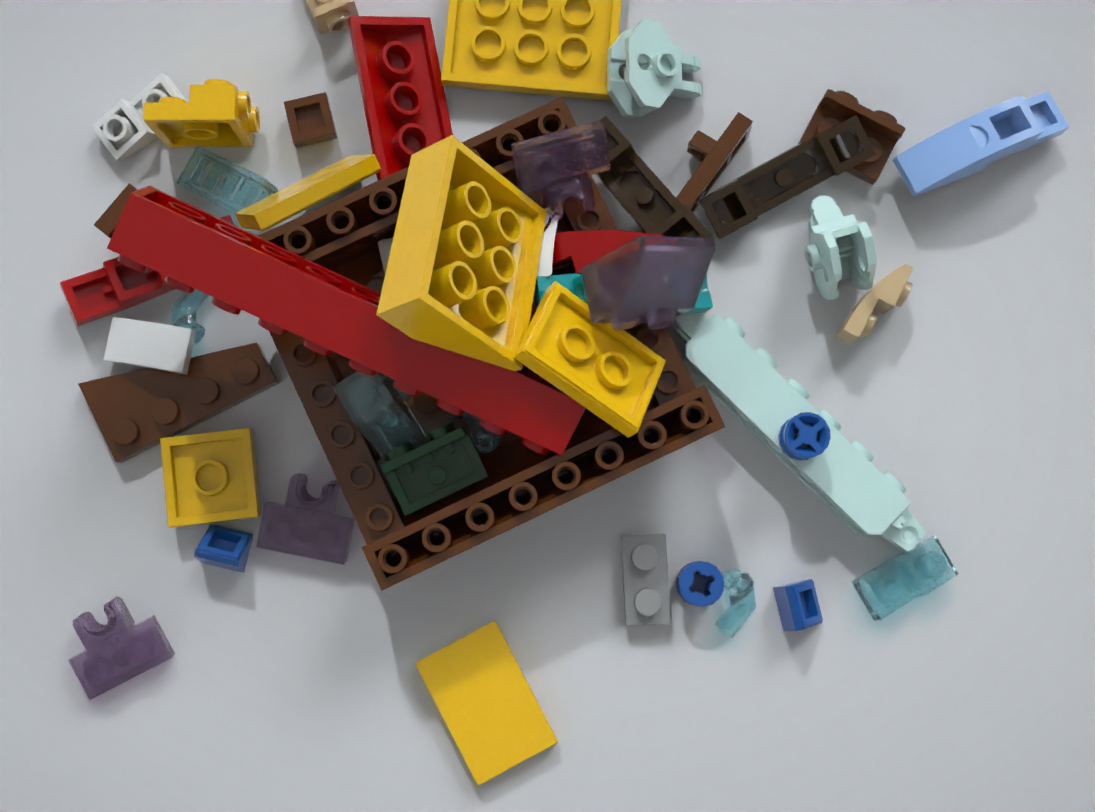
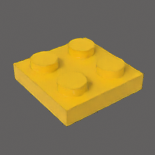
M243 428L160 438L169 528L261 517L253 429Z

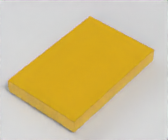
M374 154L347 156L234 214L241 228L265 231L378 173L381 167Z
M557 281L547 287L514 356L517 361L628 438L638 432L666 362L665 359Z
M496 620L415 663L477 786L558 743L553 729Z

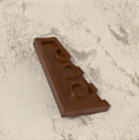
M257 342L191 357L187 375L143 368L78 383L114 460L118 463H123L160 444V438L174 437L279 384L261 346Z

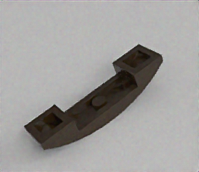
M606 115L582 134L581 155L584 161L645 233L661 234L671 238L673 247L662 252L678 268L714 240L711 232L686 205L683 206L638 156L632 144Z
M854 115L753 168L703 197L699 202L718 239H721L757 220L758 216L832 176H838L875 156L876 153L858 116Z

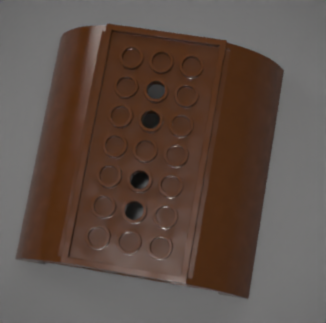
M563 96L462 142L543 209L561 206L562 209L556 233L566 231L618 230L581 155L582 135ZM409 167L258 236L359 284L367 286L373 280L372 277L384 270L377 242L394 236ZM634 261L604 272L634 270L637 267ZM570 264L552 271L551 276L577 273L574 264ZM662 317L612 321L666 360L638 432L628 438L594 413L585 409L562 455L551 450L548 451L547 455L537 453L522 444V437L506 431L504 436L495 434L479 424L481 418L465 411L462 416L451 414L436 405L437 398L420 392L419 396L410 395L403 403H393L387 397V388L394 381L393 378L376 372L375 376L363 374L348 365L349 358L333 351L330 356L314 352L303 344L305 338L289 331L285 335H278L270 331L269 333L367 545L362 547L363 552L381 591L725 428L706 386L695 387ZM453 422L456 429L465 426L488 477L405 516L386 474H383L380 465L389 461L386 453L408 442L412 443L414 449L431 442L428 433L448 423Z

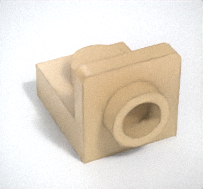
M305 0L320 34L328 31H342L349 27L348 18L350 16H359L354 0Z

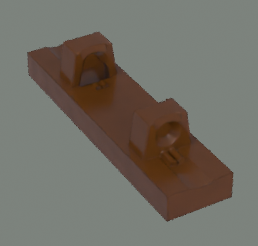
M738 112L718 141L697 130L688 143L687 152L702 163L676 197L683 206L686 205L694 213L700 205L699 200L708 194L748 139L753 123L752 120ZM660 251L637 259L636 263L645 269L654 268L664 253Z

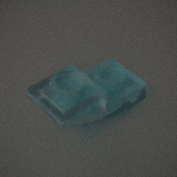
M934 535L916 544L909 552H901L853 580L852 584L871 617L876 621L882 620L913 599L929 594L957 576L958 572L937 536Z

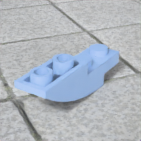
M1049 91L1027 99L1020 95L936 133L897 155L892 161L912 197L982 171L995 160L1060 136L1069 128V125Z

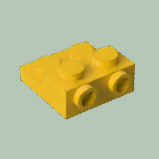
M209 79L204 82V85H190L189 102L178 97H162L159 99V102L144 103V122L167 148L253 147V133H259L260 131L259 108L251 106L250 93L248 91H239L235 84H231L226 80Z

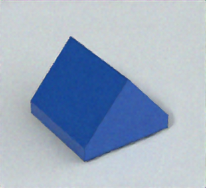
M210 524L195 550L194 557L204 564L244 573L253 541V534Z
M812 579L773 587L783 631H801L823 623Z

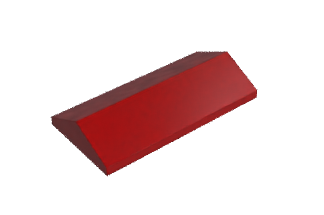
M350 16L348 18L372 154L375 155L381 167L379 172L376 173L377 181L409 167L412 154L453 135L444 86H442L441 70L430 17Z

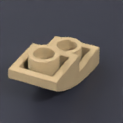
M904 264L872 287L850 310L834 338L848 345L859 339L860 336L866 338L878 318V314L872 312L873 310L884 315L895 305L901 307L913 286L912 283L907 281L913 267Z

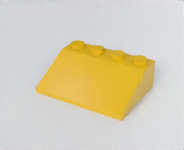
M453 135L412 154L376 315L412 339L512 371L521 370L523 364L517 361L514 356L530 323L547 211Z

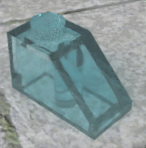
M356 371L332 388L356 427L387 462L389 460L386 453L401 445L411 442L413 448L416 449L430 442L399 390L393 386V381L390 377L376 372L375 376H369Z

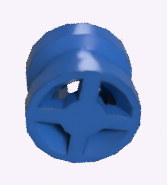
M811 412L800 413L788 419L781 426L778 434L779 446L783 453L797 461L809 460L822 454L828 447L831 439L830 428L826 421L819 415Z
M695 561L686 564L680 569L676 577V588L679 596L685 602L694 606L705 607L714 604L720 599L724 591V579L722 573L715 565L709 562Z

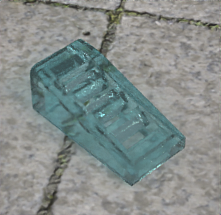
M198 145L176 182L180 186L233 214L278 192V189L264 177ZM208 164H213L202 185L198 184ZM226 171L227 174L224 177L221 185L219 186L217 192H214L223 173ZM240 179L243 180L233 200H230V197L234 192L236 186L238 185Z

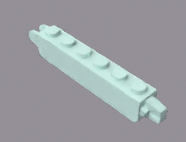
M704 313L670 316L668 319L670 322L669 326H672V330L675 329V333L686 343L681 350V358L687 370L705 385L735 417L857 536L880 535L902 552H909L923 539L926 532L907 508L912 502L903 494L906 491L905 486L889 472L882 474L871 463L874 458L862 444L857 441L850 443L839 432L841 425L830 413L823 409L818 412L806 400L809 394L798 382L791 378L786 381L775 370L777 363L765 350L759 347L754 350L743 339L745 332L733 319L726 317L723 320L717 313L711 319ZM811 412L817 414L826 421L830 428L831 439L828 447L822 454L809 460L797 461L789 458L779 446L778 434L781 426L788 419L800 413Z

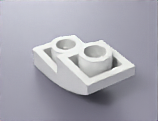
M160 73L130 102L121 98L91 126L116 160L122 161L158 138L143 120L144 103L159 102V99L162 97H178L188 102L168 76Z
M113 317L103 360L187 375L196 331L178 326Z

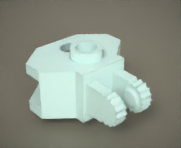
M644 18L633 30L626 29L607 50V93L623 117L636 119L660 108L668 96L682 99L700 97V83L682 80V73L700 71L701 58L682 54V47L673 44L660 21ZM620 66L626 68L625 80L619 75Z
M819 195L817 198L814 197L810 205L812 217H810L808 222L810 240L809 245L804 248V253L809 269L812 272L814 271L815 282L822 298L828 300L839 298L838 282L848 278L851 279L856 289L866 290L872 288L877 259L873 235L865 221H856L854 214L844 217L839 206L836 205V201H834V198H830V196Z

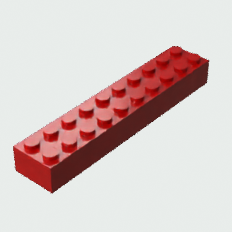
M147 186L130 193L107 246V249L118 253L117 260L129 268L140 272H146L148 268H151L166 275L165 282L180 291L192 294L197 289L213 297V305L226 312L239 315L241 310L250 313L258 317V324L270 332L278 335H285L287 331L305 338L303 344L314 352L325 356H330L332 351L350 359L348 365L353 369L369 376H375L376 372L393 378V386L407 394L419 396L420 392L437 398L436 405L451 414L462 416L465 411L481 418L479 424L495 434L504 436L506 431L514 433L523 438V445L537 453L547 455L548 451L551 450L562 455L586 409L525 365H523L521 370L512 371L412 339L376 315L381 293L152 186Z

